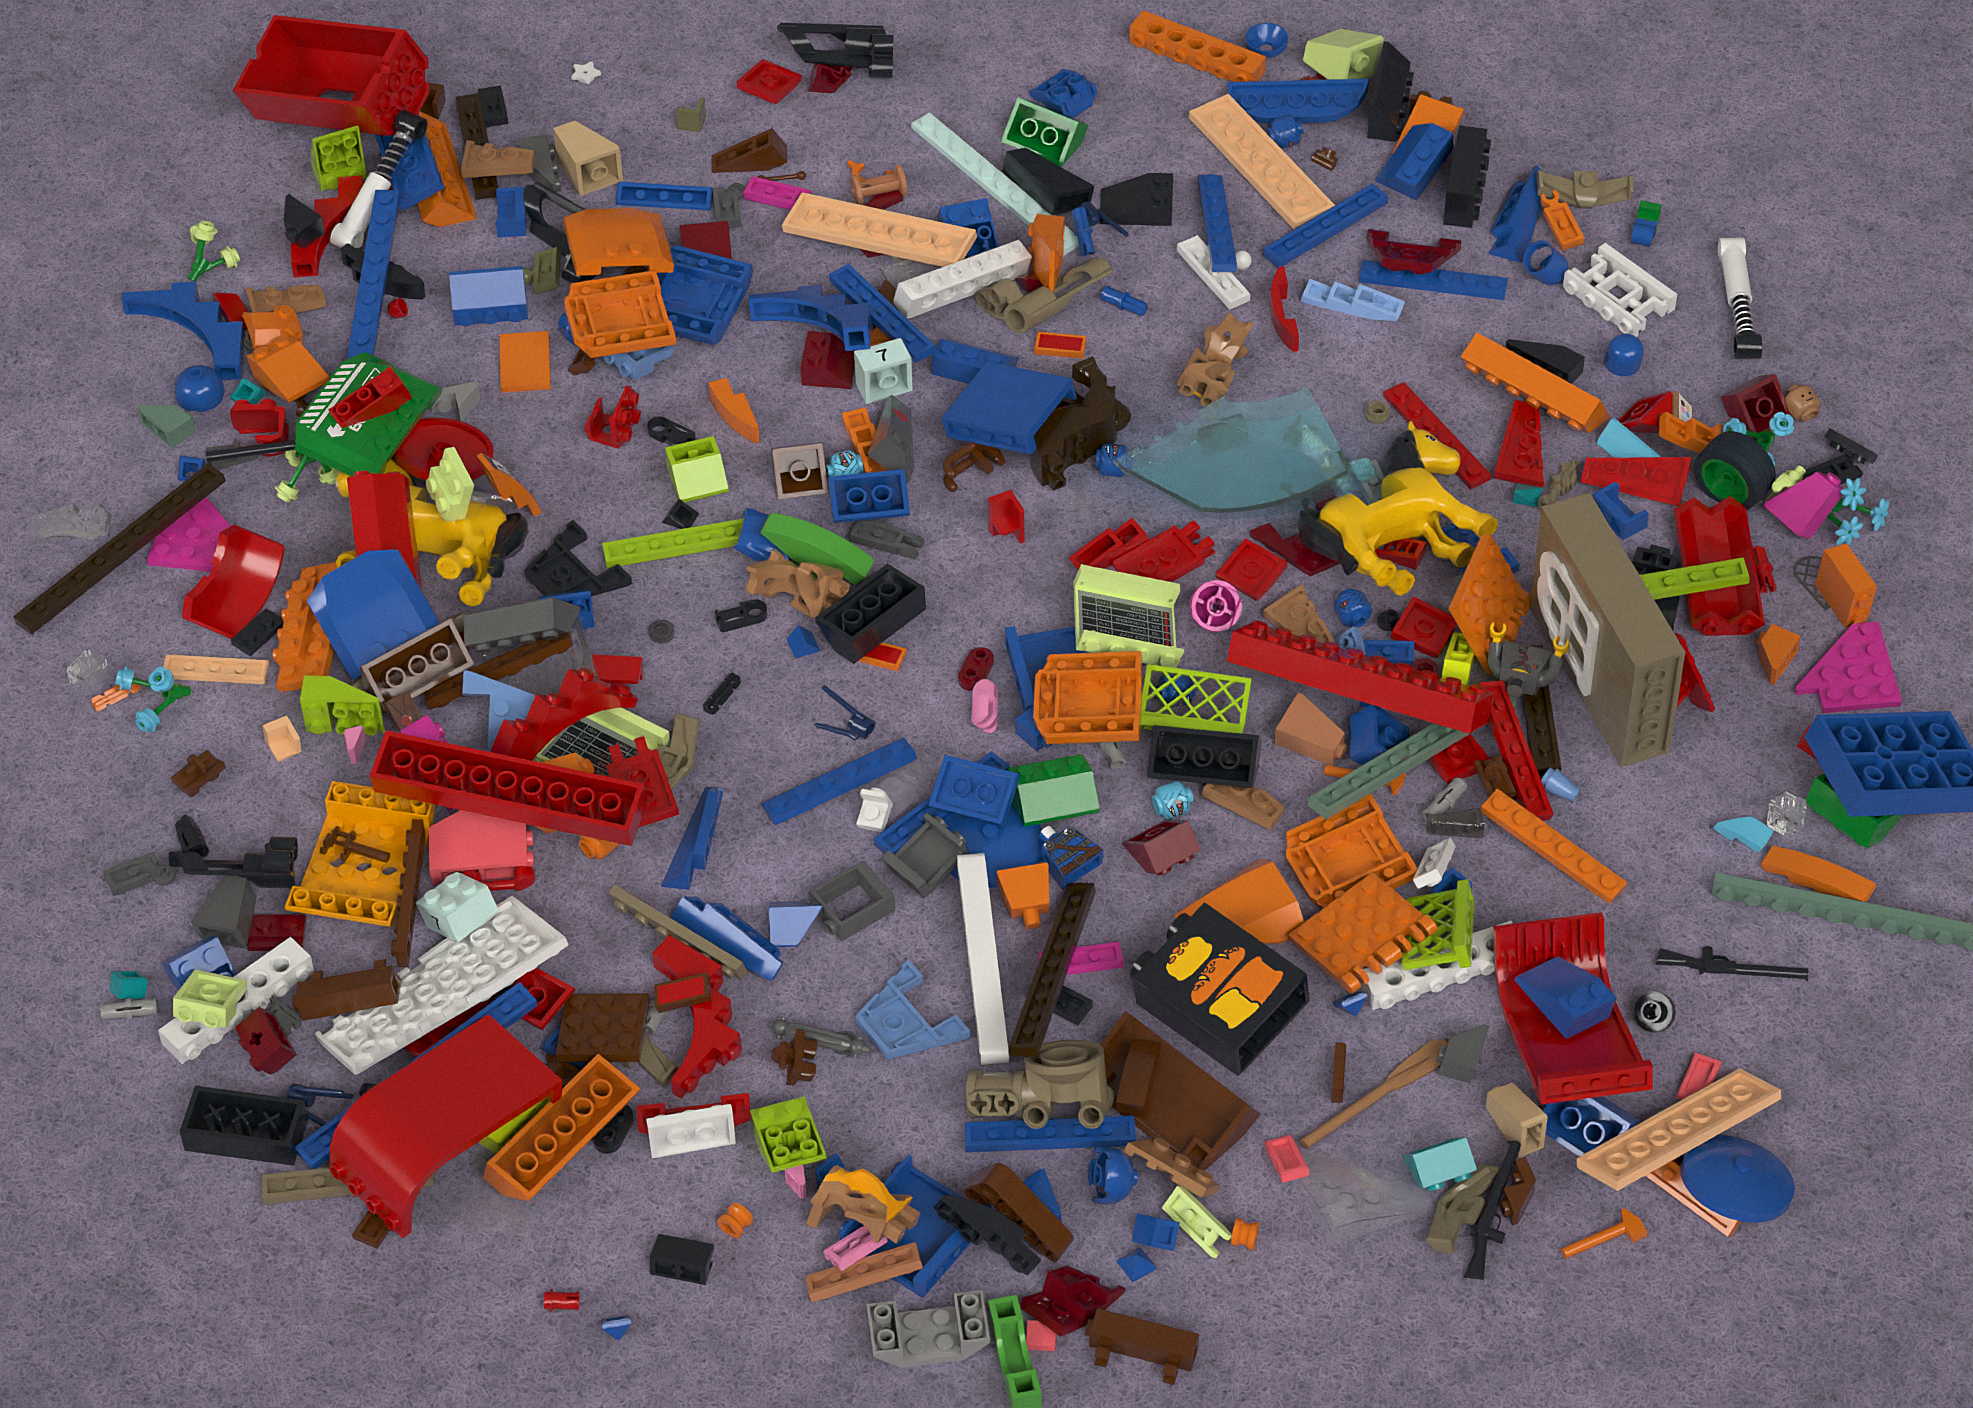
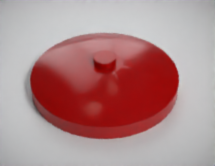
M448 418L419 419L395 452L393 458L404 471L417 478L426 480L429 477L431 467L440 466V460H442L445 448L455 447L471 480H474L485 474L477 455L482 453L493 459L494 449L492 442L486 434L470 424Z

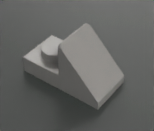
M474 381L442 388L440 397L431 408L432 413H445L457 408L460 421H463L480 401L478 382Z

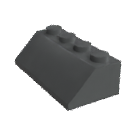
M552 597L463 615L465 646L475 649L477 653L490 652L493 647L511 648L513 643L532 644L538 638L546 640L556 639L558 634L569 632L580 613V606Z

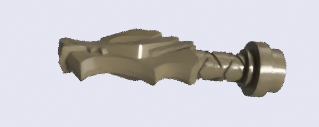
M1572 460L1571 463H1559L1562 470L1557 475L1551 476L1553 479V483L1549 485L1551 491L1548 495H1542L1538 500V509L1540 511L1541 506L1556 502L1559 495L1564 496L1569 490H1573V487L1576 485V469L1579 467V461Z

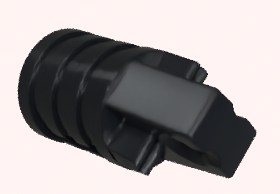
M183 815L175 824L178 841L182 850L197 852L202 858L206 857L209 849L200 828L192 817Z

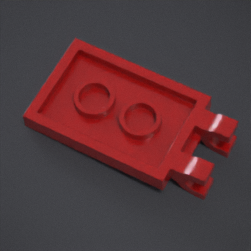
M1193 520L1180 530L1174 525L1112 561V567L1117 572L1174 582L1205 564V559L1215 554V551L1211 548L1215 545V542L1207 536L1194 545L1192 542L1201 538V536L1197 532L1200 530V526Z
M644 736L634 739L638 755L623 759L619 744L608 747L613 762L606 765L609 777L641 783L645 786L647 802L639 827L680 815L657 749L649 751Z

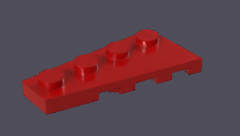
M1514 401L1493 478L1543 488L1540 407L1536 409L1527 402Z
M1692 457L1586 458L1580 482L1602 488L1617 482L1620 485L1619 492L1680 506Z

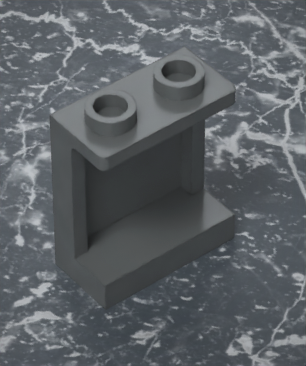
M927 812L923 815L925 824L895 855L888 850L881 857L890 871L923 898L932 893L957 867V855L969 854L965 846L967 842L965 838L957 831L950 832L947 829L948 825L939 816L936 815L933 818Z

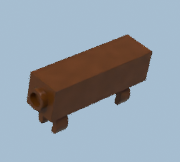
M386 959L374 961V969L323 978V970L312 972L310 980L297 982L296 992L292 995V1004L294 1010L299 1011L302 1021L398 1004L401 985L393 965L386 966Z
M1097 1308L1094 1319L1089 1318L1085 1335L1089 1336V1346L1097 1348L1095 1352V1357H1097L1095 1365L1106 1368L1111 1352L1165 1365L1163 1382L1172 1385L1175 1384L1178 1369L1191 1372L1199 1348L1198 1333Z

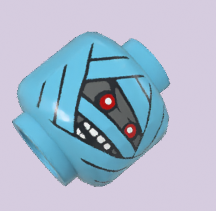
M852 450L832 454L829 458V464L825 465L828 479L830 476L864 473L860 455H856Z
M1179 781L1157 787L1155 795L1152 796V804L1158 816L1162 815L1165 819H1173L1187 814L1190 810V803L1194 801L1190 788L1184 787Z

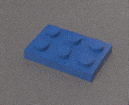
M944 755L929 806L1004 827L1020 775Z

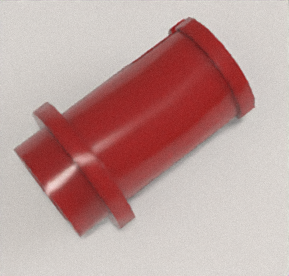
M550 1289V1292H544V1309H549L550 1312H553V1309L579 1310V1291L553 1292V1289Z

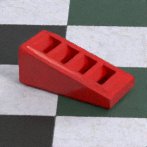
M1409 538L1391 541L1386 544L1384 550L1378 547L1375 550V554L1379 558L1417 570L1426 554L1427 542ZM1391 546H1395L1393 551H1390Z

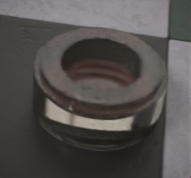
M658 620L649 626V637L655 643H668L674 638V626L667 620Z

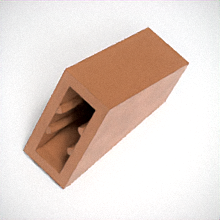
M1297 693L1276 728L1275 744L1331 766L1334 765L1337 758L1341 760L1344 757L1347 745L1344 744L1345 733L1303 694Z

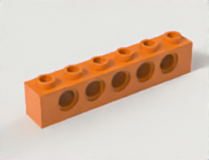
M1144 10L1129 27V42L1133 43L1136 47L1149 49L1157 55L1170 57L1178 63L1191 65L1199 71H1207L1220 79L1225 78L1233 82H1256L1266 72V56Z

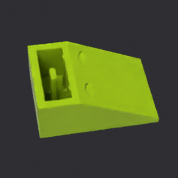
M358 125L312 139L310 156L312 170L321 191L338 188V177L362 175V179L367 178Z
M304 675L300 703L306 732L314 734L333 732L334 720L337 717L336 732L344 735L345 729L363 726L366 735H375L378 730L385 733L379 698L331 676Z
M805 1096L750 1110L754 1137L760 1154L771 1173L827 1159Z

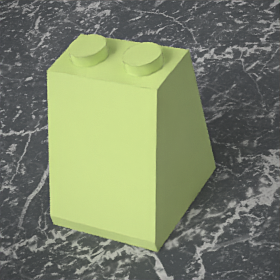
M1338 29L1307 41L1303 61L1328 80L1368 79L1375 74L1384 38L1381 35Z

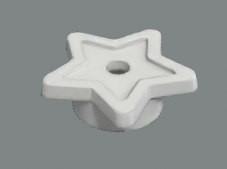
M593 62L585 65L574 64L575 73L571 76V79L590 84L596 76L601 75V72L594 68Z

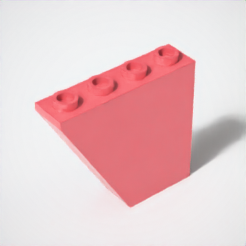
M459 810L430 826L429 870L432 885L441 884L447 876L455 872L463 873L464 871L474 870L481 874V881L514 878V870L517 867H534L533 851H528V846H533V832L528 830L529 824Z

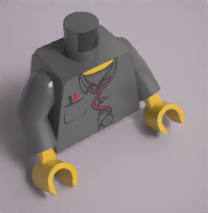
M1494 622L1491 624L1489 634L1493 641L1489 644L1488 666L1493 675L1499 678V681L1504 680L1507 693L1510 696L1519 697L1522 693L1534 695L1540 687H1544L1556 680L1563 662L1561 657L1570 650L1569 639H1567L1564 646L1560 647L1558 646L1560 637L1557 635L1553 640L1555 653L1552 655L1553 651L1509 641H1503V644L1500 643L1501 639L1505 636L1506 625L1503 623L1502 632L1497 633L1493 630Z

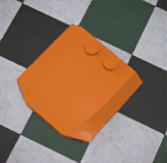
M637 208L585 209L564 217L563 225L576 276L601 275V267L648 265V271L656 270V273L673 272L674 263L660 214Z
M656 270L571 283L569 295L566 296L564 301V310L574 343L590 358L676 345V335L672 322L668 319Z
M1141 651L1049 654L1046 665L1043 669H1039L1035 675L1033 711L1034 724L1046 744L1140 741L1143 683Z
M1371 793L1327 820L1319 816L1286 832L1287 864L1310 902L1321 909L1372 872L1392 889H1395L1413 881L1418 869L1409 853L1404 852L1384 820L1383 812Z

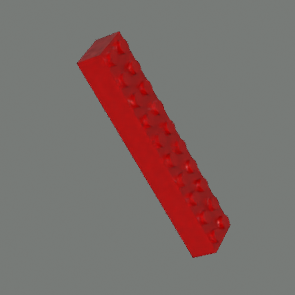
M1255 620L1232 632L1227 662L1469 734L1488 723L1494 693L1486 691L1484 686L1477 684L1468 686L1462 684L1460 679L1453 677L1441 678L1437 676L1436 672L1430 670L1417 671L1412 669V665L1406 663L1394 664L1388 662V659L1382 656H1366L1362 650H1346L1340 648V645L1335 642L1327 641L1322 643L1315 641L1316 638L1311 635L1302 634L1298 636L1292 634V631L1287 628L1279 627L1274 629L1268 627V623Z
M388 730L385 731L369 775L374 792L628 846L633 845L647 802L645 786L641 783Z

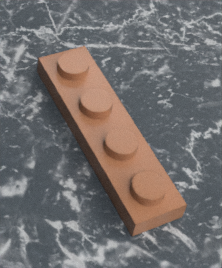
M913 1242L861 1258L842 1271L838 1269V1266L806 1275L805 1279L808 1293L813 1303L903 1274L912 1273L913 1271L923 1269L917 1244Z

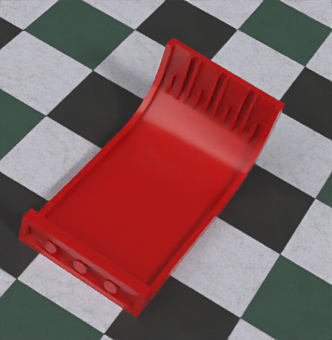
M1602 912L1493 926L1496 983L1505 1021L1541 1105L1653 1090V1065L1650 1060H1643L1616 1001L1608 1019L1566 1039L1515 982L1516 976L1558 956L1600 978L1612 992L1606 965L1604 916Z
M488 1014L363 1094L349 1108L335 1129L330 1144L329 1170L335 1179H340L348 1187L353 1196H358L366 1203L371 1213L377 1214L383 1219L389 1230L395 1231L404 1238L412 1233V1208L418 1193L427 1180L444 1164L543 1099L547 1098L553 1104L562 1098V1079Z

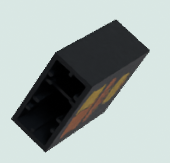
M1205 902L1192 916L1187 913L1180 914L1167 931L1166 939L1168 941L1155 954L1150 950L1142 953L1133 964L1130 972L1137 1005L1237 1076L1252 1064L1310 1002L1307 973Z

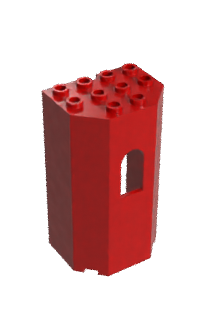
M274 15L256 47V59H249L232 90L251 114L259 120L338 130L358 125L359 132L389 136L396 133L394 122L399 112L406 110L418 115L429 95V82L425 80V70L429 69V60L404 29ZM326 91L355 93L351 101L319 97Z

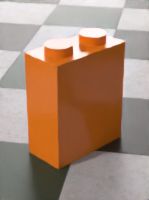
M1847 543L1825 549L1815 586L1828 605L1831 606V609L1844 628L1852 624L1864 623L1868 620L1877 585Z

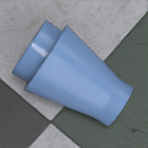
M1550 767L1541 780L1545 792L1565 798L1571 802H1574L1575 797L1581 791V788L1577 787L1558 768L1554 770Z

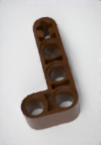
M995 1163L981 1168L964 1189V1193L969 1200L982 1205L992 1204L1002 1215L1027 1233L1024 1235V1238L1040 1255L1053 1262L1059 1260L1074 1239L1072 1233L1008 1166L1002 1163Z

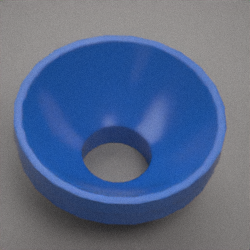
M1260 23L1251 27L1246 33L1247 48L1250 51L1266 56V58L1278 56L1285 51L1288 44L1286 30L1277 24ZM1262 45H1271L1273 50H1261L1260 47Z

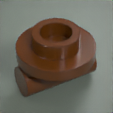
M1325 146L1322 150L1317 148L1311 161L1332 171L1338 161V158L1335 157L1337 152Z

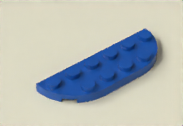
M1369 79L1227 82L1229 95L1255 122L1271 124L1274 119L1292 115L1296 121L1300 120L1301 123L1334 122L1357 109L1367 95Z

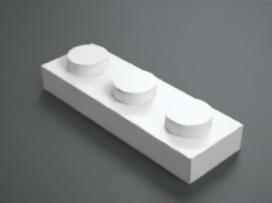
M1451 837L1427 848L1413 878L1418 889L1425 885L1432 887L1442 880V876L1456 847Z

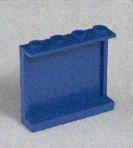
M986 362L941 419L947 438L1032 455L1037 449L1033 437L1063 398L1075 400L1077 397L1071 378Z
M1015 626L1005 627V645L1024 712L1034 706L1035 675L1039 669L1044 668L1049 654L1090 653L1076 650L1075 626L1017 636Z
M908 1155L902 1162H898L894 1166L891 1175L885 1182H881H883L890 1194H905L913 1197L910 1207L921 1213L918 1222L911 1230L906 1229L904 1236L897 1244L887 1238V1243L865 1257L916 1242L923 1269L891 1279L924 1298L971 1242L964 1240L959 1231L952 1224L944 1222L933 1208L944 1195L963 1197L913 1167L912 1156ZM991 1204L985 1205L992 1209ZM854 1219L845 1221L839 1230L840 1240L864 1225Z

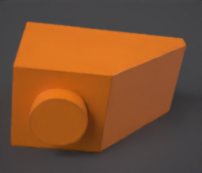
M1773 623L1767 632L1762 631L1757 640V645L1759 646L1758 657L1770 684L1775 685L1798 652L1801 636Z

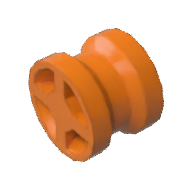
M733 1202L727 1208V1214H723L718 1218L717 1224L723 1232L735 1239H739L743 1234V1228L749 1227L754 1220L752 1214L744 1206Z
M1237 1217L1232 1231L1231 1246L1244 1245L1248 1250L1254 1251L1260 1222L1253 1221L1252 1223H1247L1243 1218Z

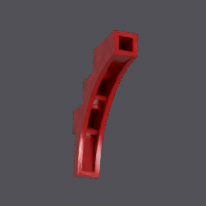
M362 175L338 177V197L314 199V211L322 216L325 234L304 249L295 243H291V266L294 278L318 276L319 263L325 248L330 242L334 227L338 223L343 222L365 183L362 180ZM392 184L388 190H394Z
M568 669L557 695L553 693H548V695L536 694L525 720L516 718L515 721L503 720L490 752L533 761L535 756L548 742L568 726L584 717L603 710L635 708L638 698L630 692L631 689L621 683L609 685L595 678V673L589 669Z
M668 935L652 953L654 968L671 981L705 972L710 977L711 1001L690 1006L694 1019L691 1046L683 1064L671 1078L672 1094L682 1099L687 1092L692 1093L696 1089L699 1079L704 1073L709 1074L712 1072L716 1062L725 1066L730 1060L735 1061L739 1057L742 1047L740 1033L727 1026L732 1018L731 999L718 992L723 983L721 965Z

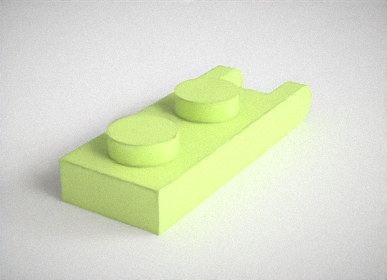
M1182 1186L1175 1188L1162 1207L1174 1221L1180 1222L1179 1226L1213 1258H1217L1220 1254L1213 1246L1217 1238L1221 1236L1229 1241L1232 1237V1233Z

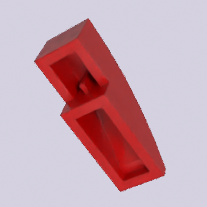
M1132 517L1115 531H1112L1110 528L1106 529L1070 556L1069 560L1077 570H1079L1081 564L1105 569L1112 565V561L1150 539Z

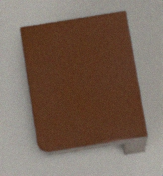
M429 83L430 93L420 111L435 119H439L446 101L444 85Z

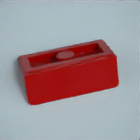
M213 293L214 301H219L221 314L225 321H242L244 331L247 330L242 315L244 312H248L238 294Z

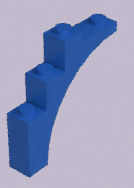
M196 282L172 283L171 290L122 292L125 314L154 316L182 325L204 341L213 355L215 371L222 380L242 379L245 338L242 321L222 322L219 301L199 302Z
M822 285L800 286L797 291L754 294L748 297L751 321L778 320L808 323L830 330L839 336L845 345V351L864 350L871 347L872 322L869 303L847 305L846 294L823 296Z

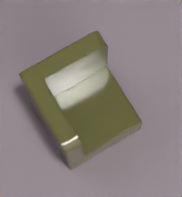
M705 98L699 99L695 110L677 108L678 129L701 132L706 119Z

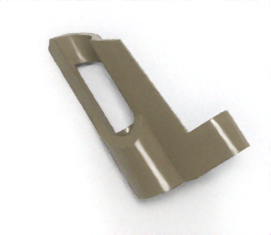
M1095 257L1088 259L1059 277L1054 293L1049 288L1041 286L1022 296L1016 282L1005 278L977 291L975 299L978 306L997 319L1005 320L1008 328L1015 333L1023 334L1059 313L1075 293L1113 271L1106 259ZM1084 272L1091 275L1092 278L1059 297H1055V293L1083 278Z

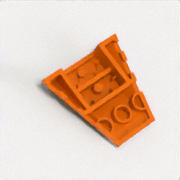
M1260 858L1174 915L1175 919L1182 913L1192 916L1205 902L1264 944H1278L1290 940L1288 934L1304 923L1298 901L1273 861Z

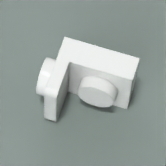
M861 789L860 795L864 801L856 825L859 828L883 832L893 803L886 792L881 789Z

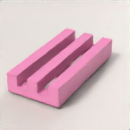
M864 1225L823 1252L825 1258L828 1261L831 1260L834 1266L837 1265L838 1269L842 1271L887 1243L888 1240L887 1237H884L880 1242L875 1243Z

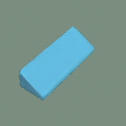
M1615 418L1610 420L1597 441V444L1612 457H1661Z

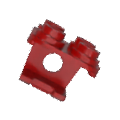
M625 385L613 415L603 413L602 398L599 397L584 426L588 438L591 441L620 449L625 442H630L632 437L631 426L637 425L641 418V410H638L636 407L639 401V393L635 392L631 386ZM610 425L611 434L604 433L602 429Z
M263 399L260 404H250L247 400H237L230 409L232 425L234 429L239 431V434L278 432L276 435H255V441L260 444L288 441L289 425L286 421L285 407L277 406L274 400ZM285 451L261 455L273 457L285 453Z

